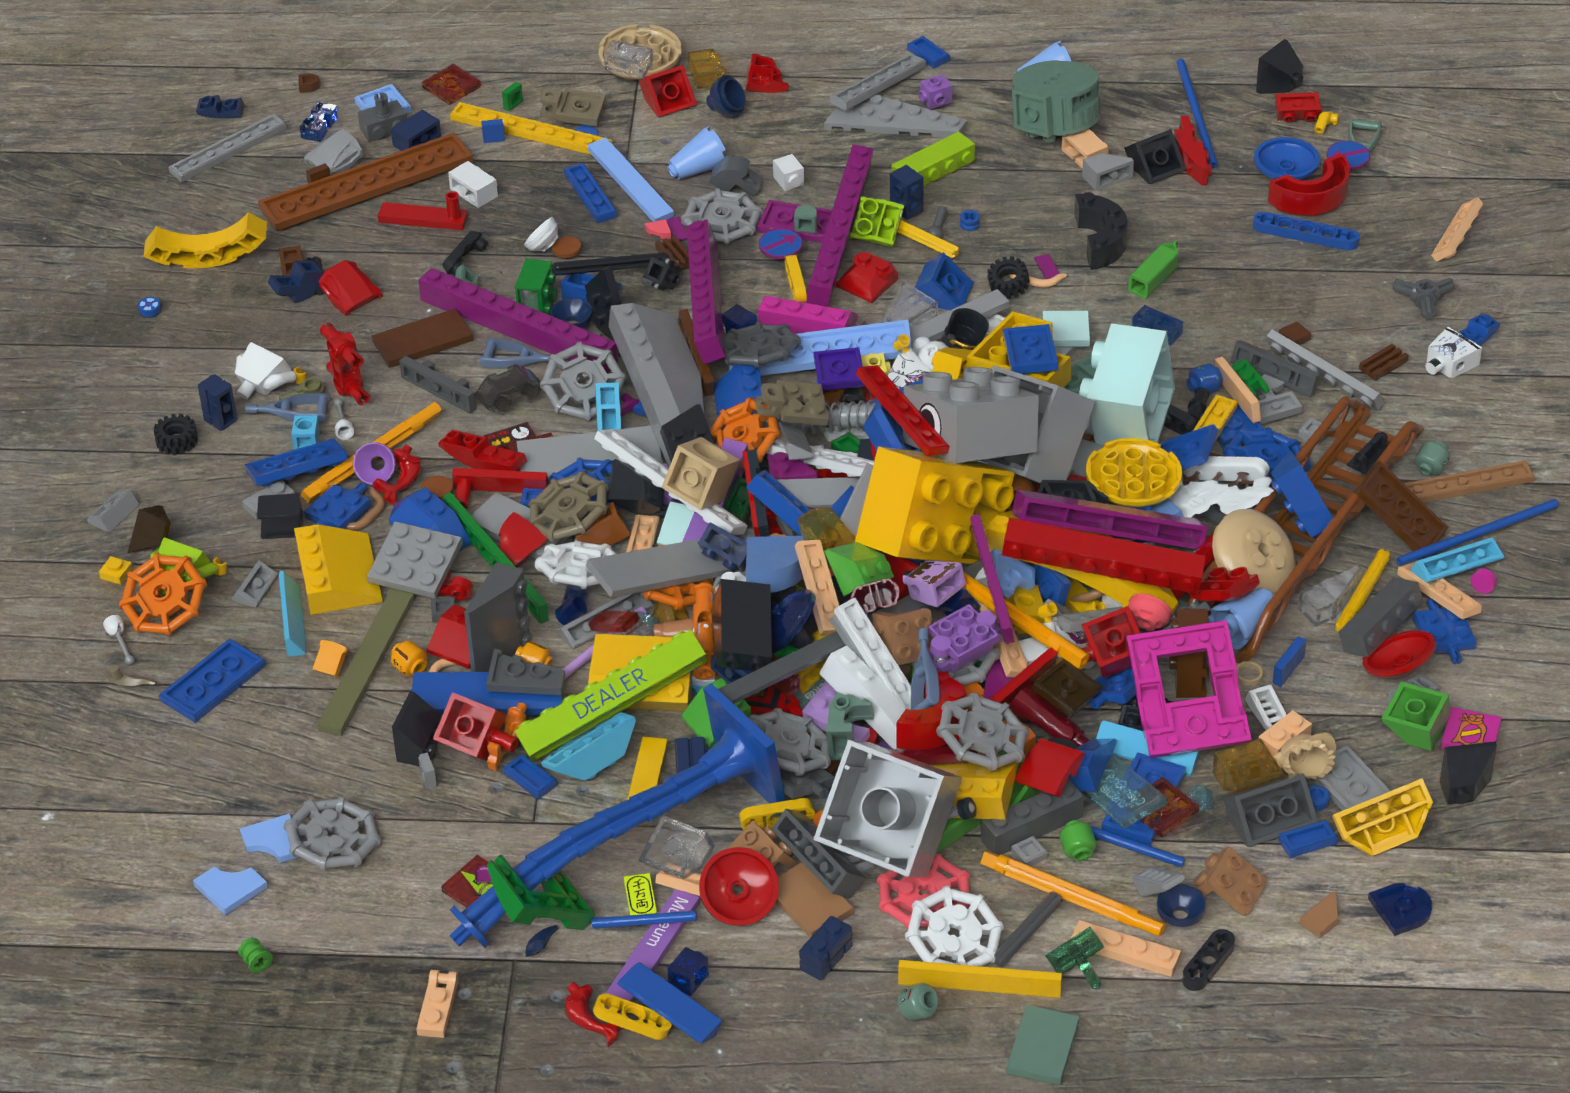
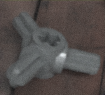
M1451 278L1437 283L1432 280L1422 279L1415 284L1396 279L1392 289L1411 296V301H1414V305L1421 309L1422 316L1426 317V320H1431L1432 317L1436 316L1434 306L1437 300L1440 299L1441 294L1453 290L1455 284Z

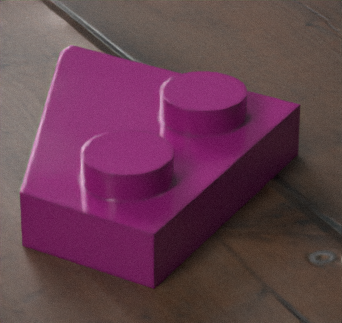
M777 452L773 455H767L769 474L776 480L817 478L816 471L800 459L789 460L787 453Z

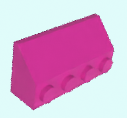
M764 296L758 308V322L769 325L786 324L790 326V330L794 334L853 327L858 319V314L852 311Z

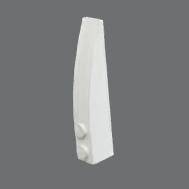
M847 645L832 652L819 674L837 692L845 695H854L860 700L868 699L872 705L873 720L865 721L893 749H899L896 748V722L905 711L904 707L882 680Z

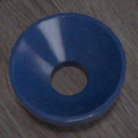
M567 298L557 302L552 307L551 316L565 322L577 321L578 323H573L572 325L584 328L592 319V310L590 304L582 299Z
M1178 884L1165 892H1161L1157 898L1158 914L1165 922L1176 927H1188L1196 924L1202 919L1205 912L1206 902L1204 896L1199 890L1188 885ZM1176 911H1184L1188 914V916L1186 918L1179 919L1176 918L1173 915V913Z

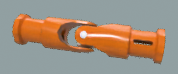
M700 583L693 587V594L695 595L693 633L706 653L708 662L693 670V676L700 680H708L715 676V672L710 667L715 652L711 617L715 587L709 583Z

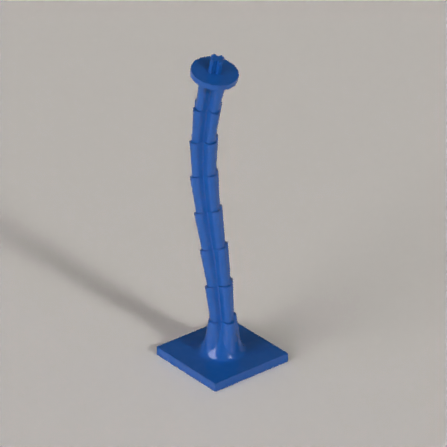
M711 683L703 688L715 745L697 761L698 764L664 779L662 784L629 797V800L594 814V817L560 832V836L526 855L525 860L515 866L513 870L527 889L533 891L543 880L547 881L575 858H581L609 839H616L646 821H653L681 803H688L715 784L720 785L739 775L768 803L786 801L775 742ZM493 886L462 912L455 905L450 909L462 924L449 936L459 947L472 935L484 948L490 944L484 936L506 913Z

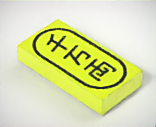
M650 873L624 876L629 914L657 913Z

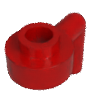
M448 572L446 576L447 583L443 582L437 596L450 595L458 601L469 599L474 588L472 582L464 577H454L447 586L451 574Z

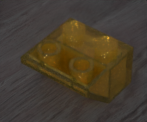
M1262 739L1214 752L1213 775L1223 791H1240L1284 777V773Z

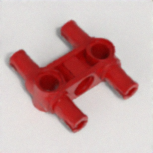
M326 323L327 326L323 324L320 327V334L327 339L326 343L330 357L326 369L333 375V382L340 396L347 395L353 397L358 405H363V402L365 404L368 403L370 395L362 388L363 381L360 373V367L363 365L364 359L357 353L353 336L350 332L343 333L342 331H337L331 323Z

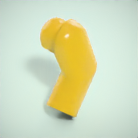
M1332 111L1322 112L1317 119L1314 131L1318 134H1323L1327 125L1338 124L1339 115L1334 114Z

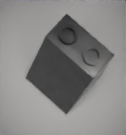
M721 579L711 608L717 667L751 670L754 672L770 664L772 658L770 584Z

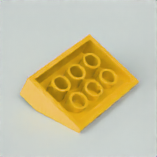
M319 524L294 528L310 615L383 602L380 585L369 583L367 575L374 563L368 533Z
M595 634L588 685L592 682L599 683L611 671L625 668L632 659L638 656L644 657L656 645H665L672 641V637ZM693 671L627 709L685 711L691 703Z
M1013 762L997 768L996 771H988L987 768L973 763L930 765L962 777L952 807L957 806L958 800L970 797L976 806V816L970 819L1006 820L1019 763Z

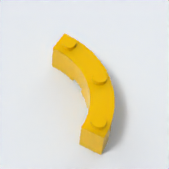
M248 212L241 220L226 229L200 235L175 233L156 226L145 240L143 257L168 266L170 263L183 265V268L221 266L236 261L238 256L244 253L249 254L266 239L267 221Z

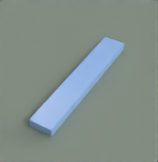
M606 137L588 144L590 154L653 222L674 217V211Z

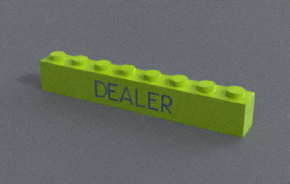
M692 630L687 632L681 631L672 637V641L665 645H656L644 657L638 656L632 659L625 668L611 671L599 683L592 682L584 688L585 691L578 695H569L559 706L555 708L549 707L542 711L538 718L522 722L518 729L515 730V734L529 759L535 762L610 719L617 713L622 712L707 663L706 653Z

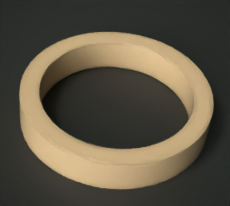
M1250 661L1239 663L1237 665L1238 682L1245 685L1259 683L1263 677L1262 667ZM1243 667H1252L1258 670L1260 675L1255 679L1248 680L1242 678L1238 671Z

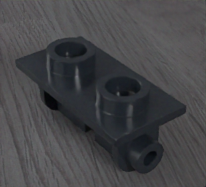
M1384 432L1376 433L1374 438L1354 455L1347 463V466L1366 475L1387 448V434Z

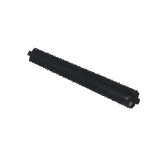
M663 252L555 262L552 264V273L559 276L600 272L609 266L612 267V270L644 268L648 266L651 257L662 260L663 257L669 259V255Z

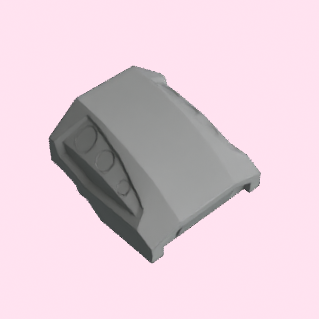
M339 129L318 144L312 151L308 152L304 157V162L306 164L309 163L313 167L326 163L329 167L330 175L355 167L358 163L357 160L363 157V151L352 135L344 129Z

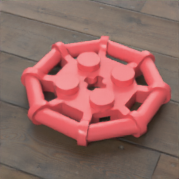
M939 853L934 857L928 877L905 876L898 881L894 879L899 873L888 870L877 878L880 891L879 909L881 912L888 913L903 923L906 929L909 927L913 911L912 904L915 900L920 901L938 892L943 886H949L951 889L959 886V891L970 893V874L968 871L959 869L944 859L943 855ZM941 868L953 877L946 878L939 873V869ZM890 890L897 891L898 897L891 899ZM920 891H929L930 894L924 893L920 895ZM952 900L953 906L960 904L965 906L966 909L970 907V904ZM943 901L929 909L934 913L944 908ZM899 908L904 909L905 911H907V912L910 913V914L908 915L907 913H905L904 911H902V910L899 909ZM922 918L920 928L928 927L929 921Z

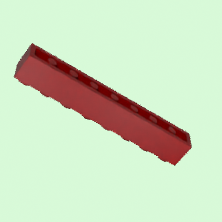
M1009 518L1002 556L1042 563L1195 594L1199 593L1206 558L1204 555Z

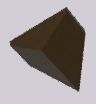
M156 505L138 510L127 553L159 545L163 538H167L171 522L163 506Z

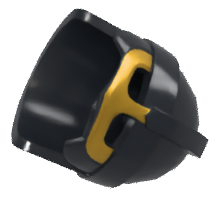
M968 308L956 309L951 314L943 332V342L949 348L974 350L983 341L989 329V323L982 314Z

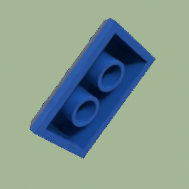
M735 365L714 384L717 417L721 414L719 411L722 409L726 410L738 405L747 398L756 399L757 396H762L759 368L749 365Z
M1290 451L1271 472L1275 479L1271 483L1278 495L1281 493L1285 495L1287 500L1283 503L1289 513L1295 512L1299 519L1295 522L1302 534L1307 531L1312 538L1321 533L1333 517L1292 451Z

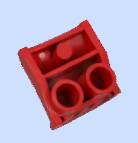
M344 260L328 268L319 280V288L327 295L333 306L345 316L350 315V312L376 298L380 299L383 297L380 289L371 282L353 261Z
M1219 567L1208 573L1209 579L1201 580L1198 594L1188 593L1190 598L1201 601H1235L1254 591L1259 585L1260 580L1257 574H1249L1246 567L1235 568L1229 573L1227 568Z

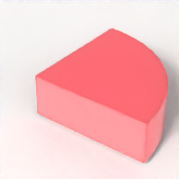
M666 219L645 223V230L649 235L660 236V239H671V231Z

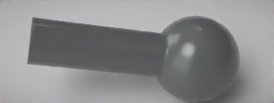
M938 207L934 224L926 231L941 239L944 235L941 227L947 211L946 207Z

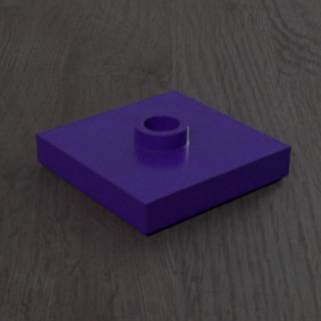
M859 347L813 352L817 382L821 384L822 390L865 386L856 376L857 368L863 367Z

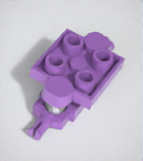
M970 604L928 626V633L933 637L930 651L928 652L937 672H947L949 670L954 672L993 650L994 645L1002 641L999 623L997 624L996 616L991 611L978 613Z

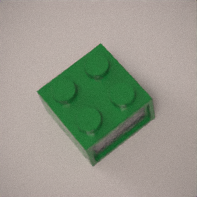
M525 259L515 285L516 302L551 315L552 302L556 301L558 294L557 288H554L556 275L552 273V261Z

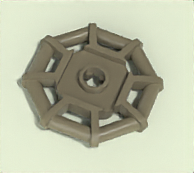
M580 471L577 475L550 480L551 483L535 499H531L528 504L530 507L529 522L548 538L550 542H557L561 538L580 533L582 535L585 534L586 530L601 515L606 514L608 510L606 492L609 487L605 481H599L587 475L585 471ZM597 494V501H591V497ZM589 511H591V512L580 522V520H581ZM549 522V523H551L552 525H551L550 528H548V527L544 526L543 524Z

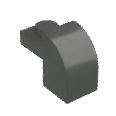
M730 156L721 160L713 168L709 182L723 191H730L735 185H738L754 196L759 191L762 178L756 172L749 169L750 161L748 159Z

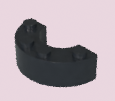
M1091 192L1075 194L1074 215L1078 228H1087L1097 232L1087 235L1086 256L1090 270L1103 268L1116 262L1125 252L1127 245L1128 220L1125 212L1115 202L1094 195Z

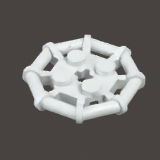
M575 539L574 542L547 545L541 557L535 560V568L543 572L549 578L550 583H563L587 589V586L600 584L586 567L588 559L614 555L616 553L612 550L611 545L606 543L598 545Z
M943 886L938 892L920 901H914L905 939L911 943L923 962L984 966L995 962L994 955L998 949L1004 925L994 915L985 902L983 895H974L951 889L949 886ZM952 900L970 904V907L966 909L965 906L960 904L953 906ZM943 901L944 908L934 913L929 909ZM977 910H979L988 924H980L974 915ZM922 918L929 921L927 931L919 930ZM950 928L958 929L960 937L950 936L948 934ZM982 935H990L987 947L980 945ZM927 940V942L934 950L932 954L929 952V950L922 941ZM973 953H976L978 955V957L968 961L967 963L964 960V958L970 956ZM951 956L952 960H956V963L941 960L939 957Z

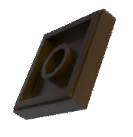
M1062 659L1035 681L1032 686L1033 691L1070 718L1096 698L1103 689V686L1065 659Z

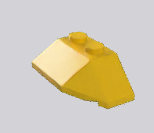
M1421 778L1333 814L1332 817L1342 840L1372 857L1417 838L1433 801Z

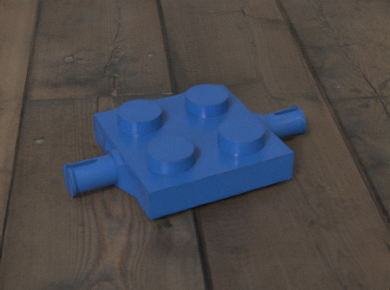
M360 482L353 490H347L335 484L332 485L304 511L305 519L315 522L314 525L319 524L346 529L349 523L354 522L372 506L370 498L361 495L367 491V486Z
M1430 598L1426 602L1429 610L1414 611L1413 621L1417 630L1426 631L1433 635L1436 641L1434 652L1447 653L1453 664H1459L1462 662L1459 652L1475 649L1476 639L1466 618L1461 619L1448 609L1439 608L1438 603Z
M1132 667L1102 678L1101 675L1098 676L1094 681L1103 686V689L1090 702V706L1097 710L1106 702L1125 704L1131 701V698L1136 695Z

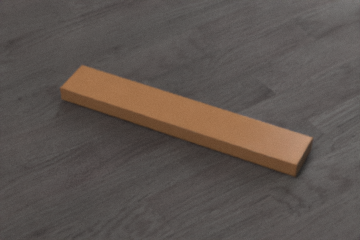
M1526 460L1404 484L1425 503L1534 482L1535 476Z

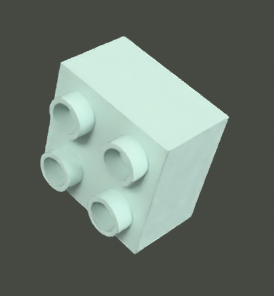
M1111 323L1106 341L1097 340L1093 347L1091 365L1093 369H1096L1094 378H1084L1080 386L1079 395L1096 401L1090 415L1089 427L1085 433L1094 435L1095 443L1101 445L1120 438H1139L1158 443L1175 390L1167 332Z

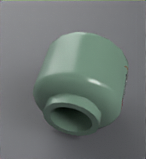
M1437 440L1424 443L1415 456V464L1418 467V471L1425 476L1441 474L1450 460L1447 446Z
M925 983L906 986L898 996V1007L906 1019L915 1021L930 1018L938 1008V996L935 990Z

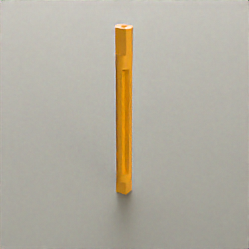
M433 402L373 442L382 443L392 449L440 416L442 409L436 402ZM355 454L303 489L301 496L309 504L324 494L332 485H339L354 475L353 461Z
M963 571L966 585L961 590L996 613L989 588ZM1004 599L1010 622L1047 648L1052 647L1058 652L1059 656L1077 668L1083 669L1087 665L1088 653Z
M984 851L980 864L990 867L998 873L1047 893L1054 891L1064 900L1130 927H1137L1156 936H1162L1165 932L1166 922L1143 914L1140 910L1002 854L998 855L991 851Z

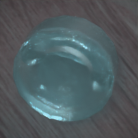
M639 610L634 617L632 626L639 635L650 636L654 633V624H659L660 621L658 618ZM641 622L649 626V629H641L639 623Z
M1203 785L1192 787L1187 796L1188 806L1198 812L1205 811L1206 809L1212 810L1214 804L1212 802L1211 790Z

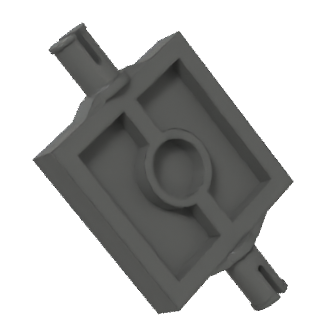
M821 768L805 772L803 776H797L795 772L780 769L784 793L792 799L803 798L805 795L812 793L822 799L827 798L829 795L828 789L832 787L835 776Z

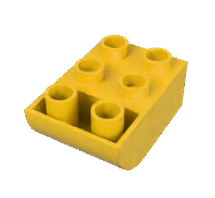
M878 446L855 542L901 558L974 564L981 559L970 518L973 515L980 514L986 535V527L994 517L1004 513L1012 503L1014 496L1012 482L1015 472L977 461L954 463L936 455L926 456L921 451Z

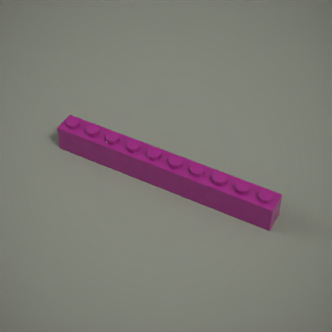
M852 145L810 279L806 303L829 307L860 199L871 169L873 148Z
M708 219L698 220L687 226L694 343L703 364L725 357L717 242Z
M430 268L418 280L420 299L430 305L445 311L456 308L462 318L550 354H557L576 345L577 342L603 350L609 349L612 351V356L618 364L617 345L614 341L434 268ZM577 354L566 360L571 361L577 358ZM583 354V357H586L587 360L593 361V359H598V357ZM606 363L602 365L608 374L611 371Z

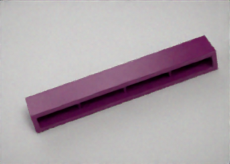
M1017 489L1012 513L1019 520L1198 549L1205 542L1208 530L1207 525L1195 518Z

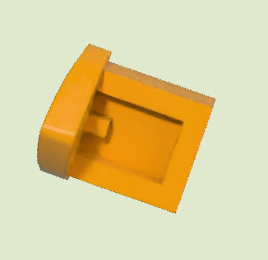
M321 640L313 670L338 677L349 649L332 641Z

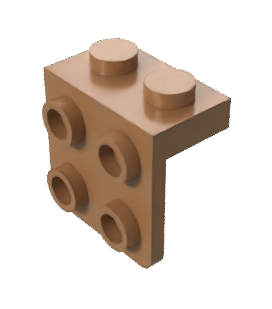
M921 608L899 614L872 613V625L896 663L902 665L917 661L920 652L918 630L920 628L928 629V626L932 625L931 610ZM928 633L929 642L927 643V648L930 651L933 637Z
M754 821L728 847H744L755 850L766 857L773 867L780 862L788 869H791L797 863L791 856L792 851L783 841L779 843L776 840L777 835L768 825L763 828Z
M1229 846L1218 854L1212 853L1204 863L1207 866L1205 870L1201 871L1195 878L1194 883L1196 885L1194 888L1199 890L1203 896L1214 891L1238 913L1246 916L1250 913L1267 883L1266 877Z

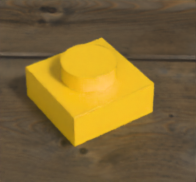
M110 556L99 570L100 579L121 585L127 578V573L133 570L132 562Z

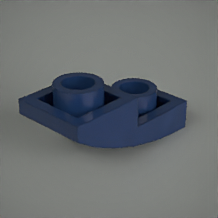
M219 95L205 96L199 99L196 113L197 115L210 118H237L242 116L244 102L242 98L221 101Z

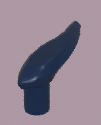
M558 926L547 927L535 934L526 946V957L539 953L547 945L553 933L558 930Z

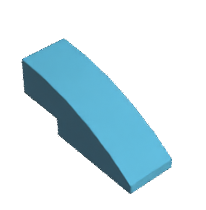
M619 382L595 383L597 431L621 429Z

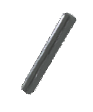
M1054 891L1050 892L995 951L994 964L1002 967L1059 907L1062 899L1059 894H1056Z

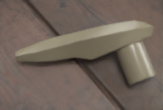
M112 665L109 668L112 675L109 681L122 686L156 685V681L121 673L118 665Z

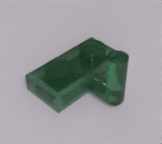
M1088 927L1045 955L1056 973L1064 974L1078 965L1093 989L1101 986V981L1087 958L1095 955L1104 946L1091 927Z

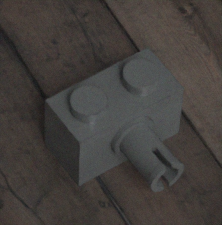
M379 93L380 99L378 94L374 95L375 107L358 111L360 130L368 142L392 136L391 129L407 119V113L398 100L388 102L386 93Z

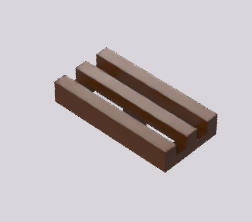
M675 235L671 236V240L663 239V243L660 241L655 242L657 251L668 254L669 259L675 261V267L682 270L689 268L688 250ZM666 248H668V249L670 250V252L673 254V257H672L671 254L666 250Z
M1390 344L1360 362L1359 369L1376 381L1407 362L1409 355L1407 353L1402 354L1400 348L1395 349V345Z

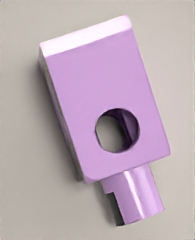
M926 561L914 571L906 570L903 574V583L908 585L910 597L934 607L940 606L966 585L962 564L958 562Z

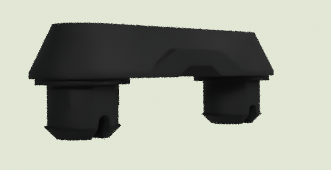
M470 231L443 262L442 266L446 273L455 275L456 269L462 265L460 263L461 257L466 256L473 248L479 252L483 251L488 245V241L482 237L481 232Z

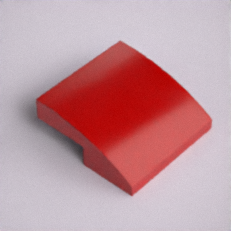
M1041 738L1022 763L1015 777V782L1060 798L1069 775L1076 776L1085 753Z

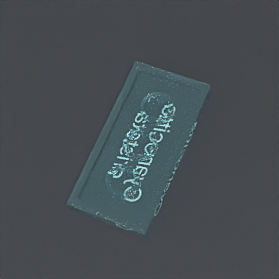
M1115 754L1111 755L1097 790L1081 791L1123 829L1168 804L1166 797Z

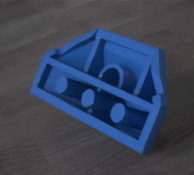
M425 487L413 492L394 504L389 517V523L392 526L394 522H400L459 536L463 542L459 551L471 545V540L455 511L428 488Z

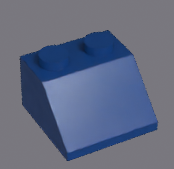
M943 252L925 263L913 292L929 307L952 310L965 304L974 282Z

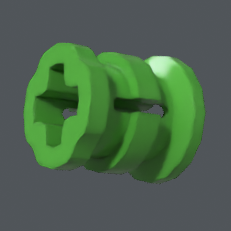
M251 937L244 940L238 948L239 955L244 958L252 973H260L267 969L273 961L272 954L266 951L257 938Z

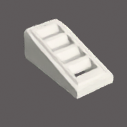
M1271 684L1248 691L1245 700L1265 730L1272 726L1271 723L1277 722L1287 715ZM1271 707V710H1264L1265 708ZM1276 714V717L1268 718L1269 715Z

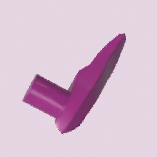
M628 393L623 394L621 400L624 403L620 405V416L622 417L633 410L634 405L638 404L639 400L632 398Z

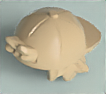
M1327 732L1312 736L1303 733L1290 738L1283 745L1281 751L1273 756L1274 761L1272 765L1275 769H1283L1288 774L1304 773L1307 779L1324 778L1329 771L1333 770L1332 766L1335 765V740L1332 734Z

